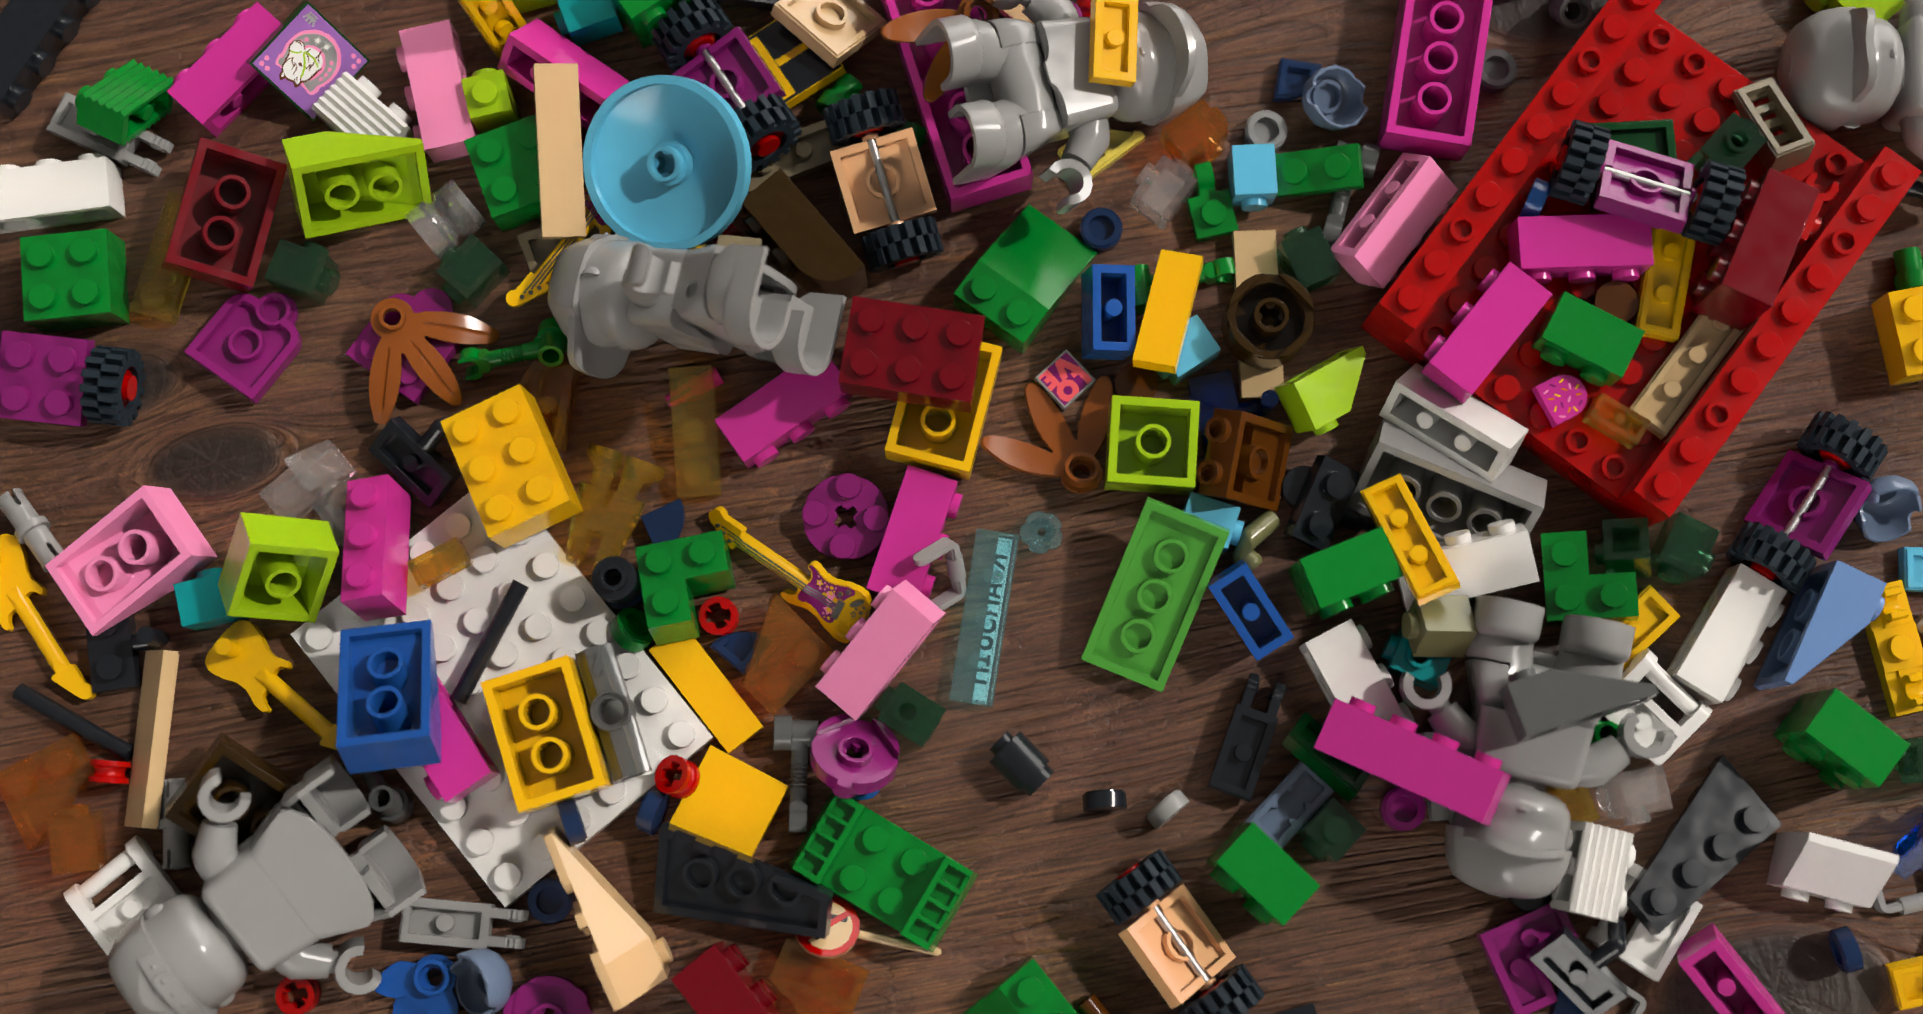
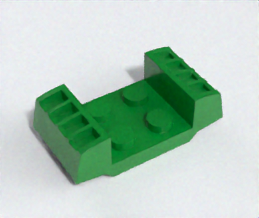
M833 792L789 863V866L818 885L821 884L833 890L834 893L901 932L900 934L931 952H934L978 877V874L866 806L852 798H840Z

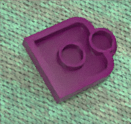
M435 288L424 289L414 297L404 293L389 297L407 302L414 313L454 311L453 303L448 295ZM389 312L385 316L384 322L388 325H396L400 321L401 315L397 312ZM371 320L345 353L368 371H370L376 347L381 339L373 330ZM425 337L441 354L447 364L450 363L460 347V344L442 342ZM402 354L399 392L418 405L430 388L419 378L406 356Z
M269 293L260 298V300L250 294H236L226 300L184 352L196 363L257 404L301 349L302 338L295 327L299 315L297 305L291 297L283 293Z

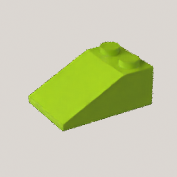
M324 131L282 139L295 208L306 239L434 213L424 145L420 138Z

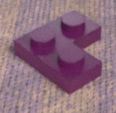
M1550 902L1476 934L1512 1014H1530L1558 1001L1548 977L1530 960V949L1563 925L1577 938L1578 936L1567 912L1551 908Z

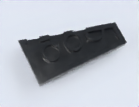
M1724 755L1714 759L1708 768L1709 773L1701 785L1695 788L1687 800L1689 802L1678 820L1672 823L1664 835L1666 836L1665 840L1657 852L1651 855L1627 892V906L1652 936L1661 933L1782 825Z
M664 822L660 825L653 912L826 939L830 934L833 890L671 823Z

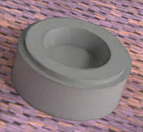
M1258 111L1248 119L1243 132L1245 144L1275 143V152H1277L1286 139L1287 125L1284 119L1274 111Z
M1176 789L1147 814L1148 817L1146 819L1158 830L1178 814L1190 801L1181 790Z

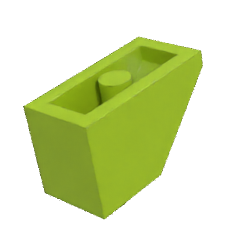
M1363 346L1342 350L1274 387L1296 434L1313 431L1315 436L1324 434L1339 425L1336 420L1337 418L1351 411L1366 356Z

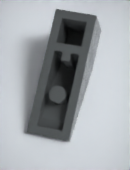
M1534 667L1509 675V683H1506L1499 691L1518 744L1647 703L1659 694L1656 684L1551 669L1536 674Z

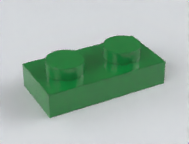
M1358 143L1275 154L1278 186L1277 197L1280 199L1364 188L1362 150Z

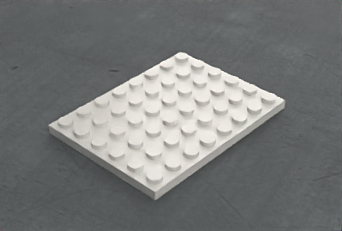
M469 492L409 540L406 615L364 621L341 602L340 594L319 611L315 623L305 622L290 635L338 694L340 630L431 620L434 633L437 675L451 695L513 579L529 587L467 704L464 705L454 700L500 771V774L457 803H446L443 798L438 801L428 790L423 780L428 774L423 766L396 768L498 900L507 908L528 892L537 882L555 870L543 838L547 830L556 826L566 837L567 835L557 805L529 814L518 813L480 682L565 655L576 659L575 654L584 649L610 642L613 643L630 699L636 707V719L652 771L619 782H614L611 774L614 786L573 799L577 803L588 837L585 842L574 845L578 850L644 797L649 790L656 787L655 771L664 758L670 755H678L689 760L715 737L645 650L630 652L615 642L610 632V623L616 614L603 598L597 594L591 583L547 529L507 548H503L489 539ZM619 700L607 703L603 711L605 721L610 725L616 724L622 719L624 714L622 703Z

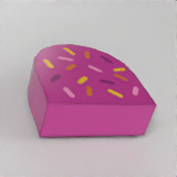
M1571 375L1553 377L1532 389L1552 428L1575 417L1584 409L1587 403L1585 386L1579 379Z

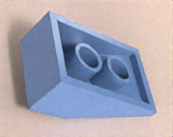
M1839 560L1814 567L1798 594L1793 595L1753 687L1759 690H1767L1793 685L1870 624V622L1877 619L1885 604V598L1881 596L1887 583Z

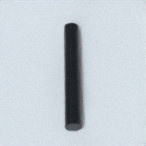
M513 579L450 698L464 705L467 704L529 587Z
M23 683L15 689L13 699L124 762H127L132 757L134 746Z

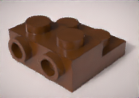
M1214 408L1213 417L1208 420L1205 426L1208 445L1205 460L1200 463L1197 469V479L1200 482L1198 494L1222 501L1240 503L1262 510L1278 512L1293 427L1245 411Z

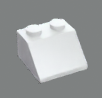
M1777 832L1766 884L1782 888L1780 895L1782 897L1808 902L1809 896L1825 899L1824 908L1852 914L1853 907L1871 908L1898 865L1899 855L1812 832Z

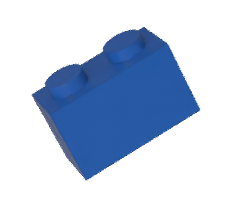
M1092 264L1081 274L1082 359L1124 360L1134 353L1136 347L1135 265Z
M1243 559L1210 579L1207 585L1256 661L1294 638Z

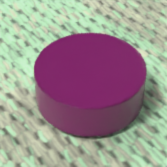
M1395 787L1387 791L1381 798L1379 813L1383 822L1391 829L1409 831L1418 827L1424 820L1426 805L1422 796L1402 787Z

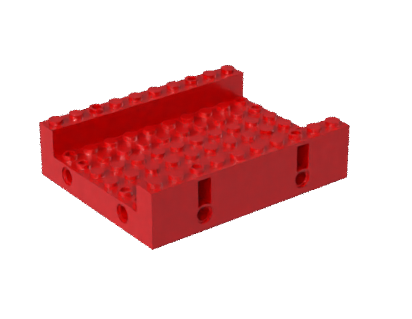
M1608 0L1360 328L1412 366L1418 363L1425 367L1430 360L1424 357L1423 354L1439 335L1446 340L1456 329L1450 321L1466 301L1472 306L1477 303L1483 295L1477 290V287L1493 268L1501 273L1509 263L1507 228L1519 217L1535 178L1550 182L1562 142L1566 138V133L1575 119L1587 123L1673 119L1677 159L1694 164L1691 187H1693L1695 178L1698 179V173L1708 159L1744 169L1746 171L1745 186L1750 179H1759L1767 170L1756 152L1731 97L1734 90L1751 85L1753 82L1656 14L1655 10L1663 0ZM1766 97L1752 104L1754 107L1769 103V100ZM1773 113L1771 115L1763 117L1762 119L1763 121H1766L1775 118L1776 115L1775 113ZM1798 115L1816 144L1806 162L1780 172L1802 182L1805 177L1814 171L1818 173L1814 187L1820 190L1819 193H1825V189L1833 181L1839 183V191L1832 200L1822 205L1817 216L1822 219V223L1814 239L1810 243L1804 242L1796 248L1773 306L1744 329L1662 440L1640 423L1625 415V413L1698 316V314L1691 311L1696 299V295L1691 294V291L1701 271H1707L1712 260L1711 257L1707 256L1710 245L1700 241L1695 243L1679 340L1672 343L1642 337L1623 378L1610 387L1607 385L1596 386L1590 384L1580 377L1581 372L1567 365H1553L1541 358L1540 351L1531 347L1553 301L1564 291L1591 304L1592 296L1596 290L1603 284L1612 281V276L1596 277L1595 281L1582 284L1569 283L1568 278H1552L1550 283L1541 284L1552 293V296L1472 396L1529 429L1521 443L1523 448L1639 532L1670 518L1922 173L1921 170L1887 146L1883 147L1866 161H1863ZM1782 129L1773 132L1772 135L1777 136L1782 134L1783 131ZM1548 196L1539 216L1609 213L1605 211H1591L1590 200L1587 203L1585 202L1584 206ZM1639 275L1640 278L1638 280L1625 282L1635 290L1637 296L1641 275ZM1631 318L1627 323L1632 325L1633 318ZM1571 375L1579 379L1585 386L1587 403L1584 409L1575 417L1552 428L1532 389L1553 377Z

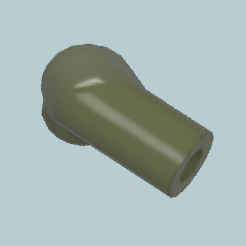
M1270 510L1264 511L1243 529L1239 542L1232 553L1234 564L1243 559L1252 572L1262 563V556L1256 553L1254 549L1280 527V520L1274 512Z

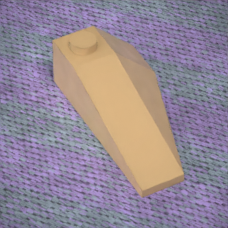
M555 826L547 830L543 838L562 887L567 894L574 892L576 894L577 901L573 902L574 917L579 930H583L587 936L592 935L594 943H592L593 954L590 955V958L615 1012L666 980L670 971L669 963L673 962L674 959L665 938H656L650 925L574 845L570 846L568 838Z

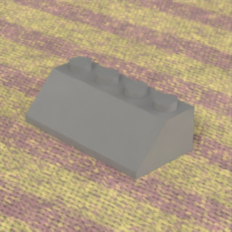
M1383 418L1368 448L1359 471V478L1347 507L1363 515H1370L1361 498L1360 491L1401 473L1438 542L1444 541L1443 536L1445 534L1458 530H1470V534L1488 531V524L1505 519H1513L1515 524L1522 522L1530 534L1544 510L1548 480L1508 465L1490 483Z

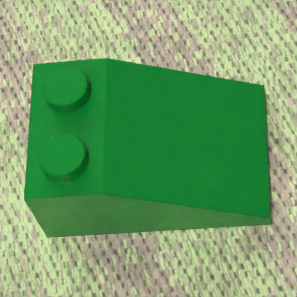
M1028 204L983 254L954 292V306L963 313L985 316V328L1023 354L1075 285L1081 274H1083L1095 258L1097 252Z

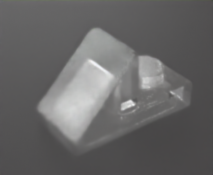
M327 439L286 457L283 461L288 466V469L258 494L277 516L303 518L354 476L357 471L331 440Z

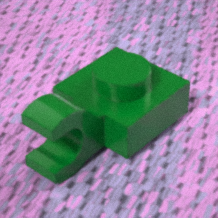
M1211 162L1193 165L1194 170H1191V177L1197 196L1188 198L1186 206L1195 242L1231 235L1233 231H1238L1239 228L1229 189L1216 192Z

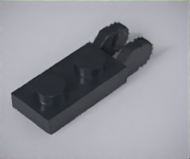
M1251 672L1244 685L1239 704H1235L1207 784L1208 788L1246 802H1250L1279 720L1276 716L1286 685L1279 682L1275 683L1269 692L1265 713L1252 709L1250 706L1259 688L1260 676Z

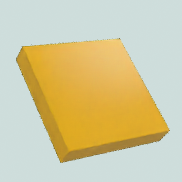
M710 745L699 766L700 781L697 789L691 796L681 800L669 823L753 857L790 786Z

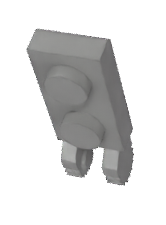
M65 92L46 130L94 153L102 154L108 159L126 167L129 164L155 177L159 176L162 168L156 162L148 158H142L134 154L140 141L159 152L170 154L174 147L171 142L145 130V132H141L140 136L136 135L135 139H131L129 143L126 142L123 147L76 124V96Z
M420 897L402 910L398 942L474 949H490V946L525 949L526 938L508 934L505 936L492 935L494 918L506 919L510 922L528 921L529 910L495 907V904Z

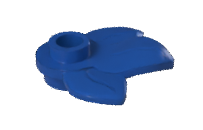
M442 954L427 955L417 963L398 961L390 965L381 973L382 980L374 990L383 996L396 998L393 1014H458L459 1003L453 991L457 976L450 971L453 961ZM433 968H438L443 974V979L439 985H435L429 980V973Z

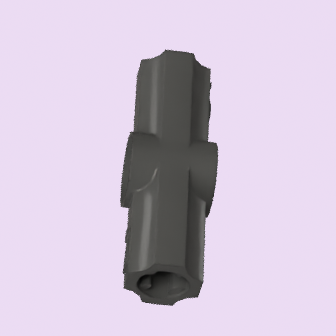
M613 643L596 645L576 653V661L591 706V719L597 726L614 782L630 779L652 771L636 719V707L630 699ZM613 700H619L624 707L623 717L616 724L609 725L603 717L604 707Z

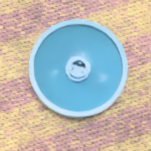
M653 75L633 80L614 91L602 103L589 125L583 147V174L588 194L604 222L615 233L628 237L630 241H640L655 248L687 250L701 246L720 235L734 221L743 206L742 203L747 196L752 171L751 151L740 119L722 96L696 80L675 75Z

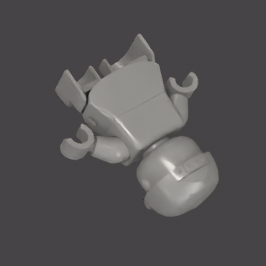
M1070 0L994 1L992 6L1000 10H1010L1016 8L1019 4L1023 5L1022 13L1034 24L1013 18H998L985 22L971 19L966 15H955L932 20L915 39L916 46L948 42L951 60L950 73L940 85L941 90L947 91L964 88L967 103L953 106L948 111L949 119L966 116L972 130L974 142L973 158L970 164L952 179L953 185L989 179L1010 168L1045 144L1068 138L1061 157L1062 159L1054 162L1044 170L1039 178L1044 182H1048L1053 177H1059L1067 184L1069 196L1058 202L1057 214H1065L1081 204L1090 195L1093 183L1090 171L1109 147L1110 128L1108 119L1110 117L1121 122L1133 123L1141 121L1148 126H1155L1189 110L1207 90L1208 55L1203 34L1192 17L1175 4L1165 2H1142L1138 4L1136 82L1131 87L1088 82L1090 17H1079L1076 8Z
M1906 0L1903 3L1899 13L1897 29L1888 21L1876 17L1875 9L1871 7L1856 8L1854 6L1819 11L1792 28L1781 49L1776 81L1794 111L1818 129L1828 132L1834 131L1841 126L1849 129L1858 128L1860 125L1870 124L1881 118L1882 126L1888 131L1900 132L1906 148L1923 161V0Z
M605 232L604 234H594L588 239L575 242L558 255L550 279L547 300L556 323L568 338L567 356L570 365L588 376L608 379L615 377L624 368L630 350L647 348L659 338L680 349L723 355L729 354L732 347H736L755 359L777 364L785 372L817 376L825 371L832 359L847 297L844 295L810 292L797 298V286L783 274L765 264L769 249L765 246L730 244L726 247L715 244L692 250L655 248L640 241H630L628 237L620 236L617 233L612 235Z
M1478 595L1470 599V606L1478 633L1465 654L1467 658L1464 660L1472 702L1471 718L1456 701L1453 703L1449 702L1452 680L1448 672L1436 678L1438 690L1431 699H1423L1415 693L1413 688L1415 677L1407 671L1403 672L1399 679V692L1408 706L1430 712L1432 716L1428 718V721L1433 731L1459 742L1458 752L1474 758L1477 750L1503 761L1500 770L1511 775L1490 826L1449 809L1448 821L1450 824H1445L1444 846L1445 858L1451 873L1461 882L1486 892V894L1503 898L1537 899L1548 896L1560 884L1573 853L1566 851L1573 842V833L1570 829V812L1566 804L1558 797L1546 793V788L1572 790L1576 787L1595 788L1604 786L1631 763L1629 757L1657 758L1664 755L1674 742L1673 729L1657 731L1653 743L1645 748L1634 737V728L1640 720L1635 713H1627L1620 720L1617 727L1616 739L1610 735L1591 744L1594 733L1593 729L1601 719L1600 717L1518 744L1499 695V691L1506 683H1509V675L1534 667L1536 674L1551 669L1622 679L1624 663L1629 660L1636 628L1624 623L1575 614L1565 615L1558 642L1560 651L1555 656L1534 651V643L1539 640L1545 608L1504 597Z
M330 755L308 770L301 782L287 790L281 801L269 811L254 834L237 846L238 825L233 821L240 818L247 811L251 802V793L241 792L239 798L230 804L217 802L213 799L210 792L221 783L222 776L219 767L210 769L203 776L198 792V806L207 819H203L192 852L194 866L203 879L202 899L194 895H178L170 898L163 904H155L148 909L144 908L119 932L109 953L108 964L111 977L125 1001L136 1014H218V1008L230 1004L235 998V993L244 985L248 974L247 956L261 971H269L275 968L280 974L289 979H328L329 973H333L339 986L348 993L361 995L375 990L382 980L381 972L373 968H369L364 972H353L347 968V963L351 958L363 955L365 946L364 936L346 940L338 947L337 951L333 950V944L318 940L369 927L373 921L392 918L427 893L423 875L403 843L385 824L358 844L357 851L350 855L334 839L340 832L349 830L370 815L371 810L369 803L355 781L339 761Z

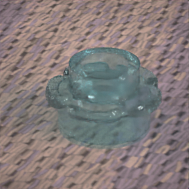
M1036 511L1027 516L1026 524H1023L1020 529L1021 540L1027 543L1029 549L1034 553L1044 554L1048 549H1056L1063 538L1060 532L1062 524L1058 517L1042 511ZM1042 528L1046 531V534L1039 536L1037 531Z

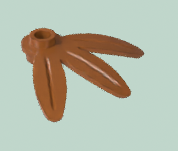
M962 0L957 10L928 9L897 17L883 25L880 29V34L883 39L888 41L915 43V39L934 19L955 15H966L971 18V9L980 8L984 12L983 21L986 22L998 19L1000 13L998 8L992 6L994 0ZM947 41L936 53L925 77L923 97L927 102H934L946 92L941 90L940 85L950 73L951 60Z
M387 298L380 301L373 308L370 318L373 330L381 337L373 356L369 375V401L374 421L377 424L384 425L388 422L393 412L401 383L402 354L406 356L419 378L436 395L453 406H458L462 403V394L452 370L441 354L425 337L453 344L484 345L497 342L499 339L498 331L490 325L467 315L442 311L414 313L411 306L401 299ZM389 312H397L401 315V319L396 325H388L384 322L385 316Z
M1101 375L1094 383L1081 412L1076 440H1074L1067 422L1051 398L1035 383H1027L1024 392L1030 418L1040 438L1051 452L1023 441L995 435L982 437V448L997 461L1016 471L1041 477H1060L1064 487L1073 493L1087 494L1094 491L1100 485L1103 477L1102 466L1095 456L1099 452L1108 430L1109 404L1113 395L1112 379L1108 375ZM1078 470H1083L1088 474L1089 477L1086 479L1076 478L1073 475V473Z

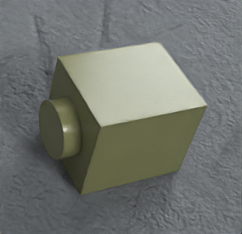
M1443 595L1421 606L1414 599L1408 612L1403 614L1401 622L1403 637L1408 639L1413 657H1464L1478 633L1468 595Z

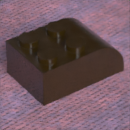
M781 168L746 196L742 203L745 216L741 218L747 227L745 231L749 237L762 239V246H767L770 249L769 253L774 258L772 263L781 274L790 280L795 278L808 293L844 295L847 297L846 300L859 295L868 288L865 265Z
M221 732L168 801L164 817L197 837L202 820L207 819L198 806L199 786L203 776L210 769L219 767L222 779L221 783L210 792L213 799L222 804H230L239 798L241 792L251 793V802L247 811L240 818L233 821L238 825L237 846H239L254 834L269 811L281 801L285 792L299 782Z

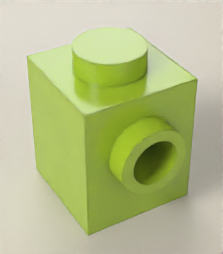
M484 68L473 72L471 77L461 79L470 120L480 134L521 120L513 86L503 69Z

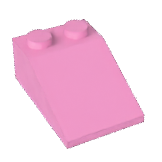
M143 485L48 562L45 567L91 635L97 636L173 591V584L189 581L196 575V572L201 571L218 556L171 488Z

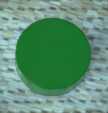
M624 608L610 623V632L613 639L627 651L641 652L654 640L647 627L646 614L638 609Z

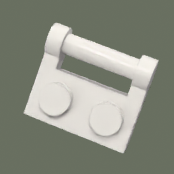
M1646 648L1633 658L1629 667L1622 673L1621 680L1639 682L1646 676L1684 713L1683 718L1676 723L1652 699L1647 703L1604 717L1608 721L1619 725L1620 720L1627 713H1635L1640 722L1634 728V737L1645 748L1653 743L1657 731L1673 729L1675 739L1671 748L1662 756L1648 758L1654 765L1660 767L1710 717L1712 709L1703 700L1696 701L1657 663L1658 657Z
M138 835L125 844L123 852L81 885L74 884L63 893L67 903L106 955H109L119 932L142 909H148L155 904H163L170 898L183 895L166 871L162 870V866L154 857L150 846ZM134 864H137L142 872L96 908L93 905L92 898Z
M1636 863L1627 870L1624 885L1626 892H1628L1643 867ZM1697 901L1694 902L1661 933L1653 936L1637 918L1626 936V950L1617 958L1652 981L1659 982L1703 905ZM1627 905L1624 911L1621 914H1619V916H1625L1626 912L1629 909ZM1600 920L1597 927L1591 926L1585 936L1589 942L1597 947L1607 941V921Z

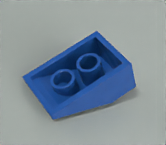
M431 620L340 630L336 748L349 774L441 763V713L434 633Z

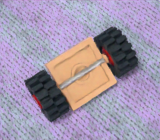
M880 88L874 92L873 90L865 91L864 94H855L848 99L843 98L838 100V103L830 104L828 108H824L822 113L832 145H839L840 147L850 144V146L830 151V155L854 235L857 236L876 230V232L869 233L860 239L870 272L881 273L898 267H906L944 252L935 218L932 216L921 217L935 213L937 209L913 128L895 132L896 129H900L906 124L897 90L893 88Z
M1161 848L1145 857L1139 863L1137 862L1096 894V897L1116 925L1125 922L1141 910L1144 911L1139 918L1118 935L1169 1007L1173 1009L1179 1005L1182 1006L1178 1009L1179 1014H1246L1250 1008L1257 1005L1258 1001L1264 997L1265 993L1243 963L1227 970L1220 977H1214L1236 956L1184 884L1173 889L1161 900L1158 899L1182 879Z

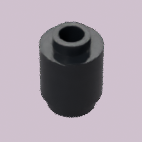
M610 556L604 558L593 570V588L598 595L612 604H627L633 601L641 591L638 569L622 557ZM620 572V583L615 586H609V580L612 575Z
M1007 731L989 749L995 755L990 760V763L1018 792L1023 789L1029 797L1054 773V770L1047 764L1050 760L1021 731L1015 736Z

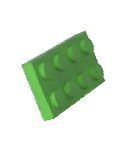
M1147 496L1081 655V660L1163 692L1230 530Z

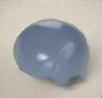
M1331 65L1317 69L1303 87V109L1314 125L1326 130L1336 131L1356 126L1368 111V106H1365L1363 102V94L1366 87L1347 68Z
M1887 475L1871 479L1872 491L1854 517L1862 536L1872 542H1890L1906 535L1911 531L1910 518L1914 511H1922L1921 497L1919 496L1920 493L1913 481L1898 475Z
M487 948L472 949L458 953V960L450 966V971L457 976L455 989L461 1006L469 1014H495L500 1011L508 1002L513 985L512 975L507 962L500 954Z

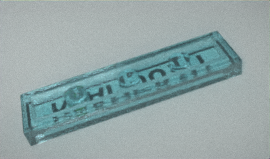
M977 528L949 701L993 707L1020 535Z

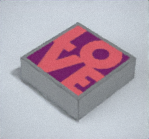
M1067 349L1035 377V382L1063 411L1096 381Z

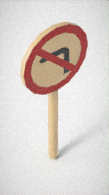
M834 895L830 934L826 939L795 934L798 944L807 953L819 958H836L844 955L855 945L857 939L934 956L941 954L939 947H936L934 952H931L912 941L860 930V920L855 909L846 900Z

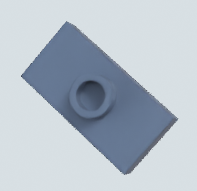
M1299 761L1243 823L1254 822L1282 849L1331 796L1334 790L1304 763Z

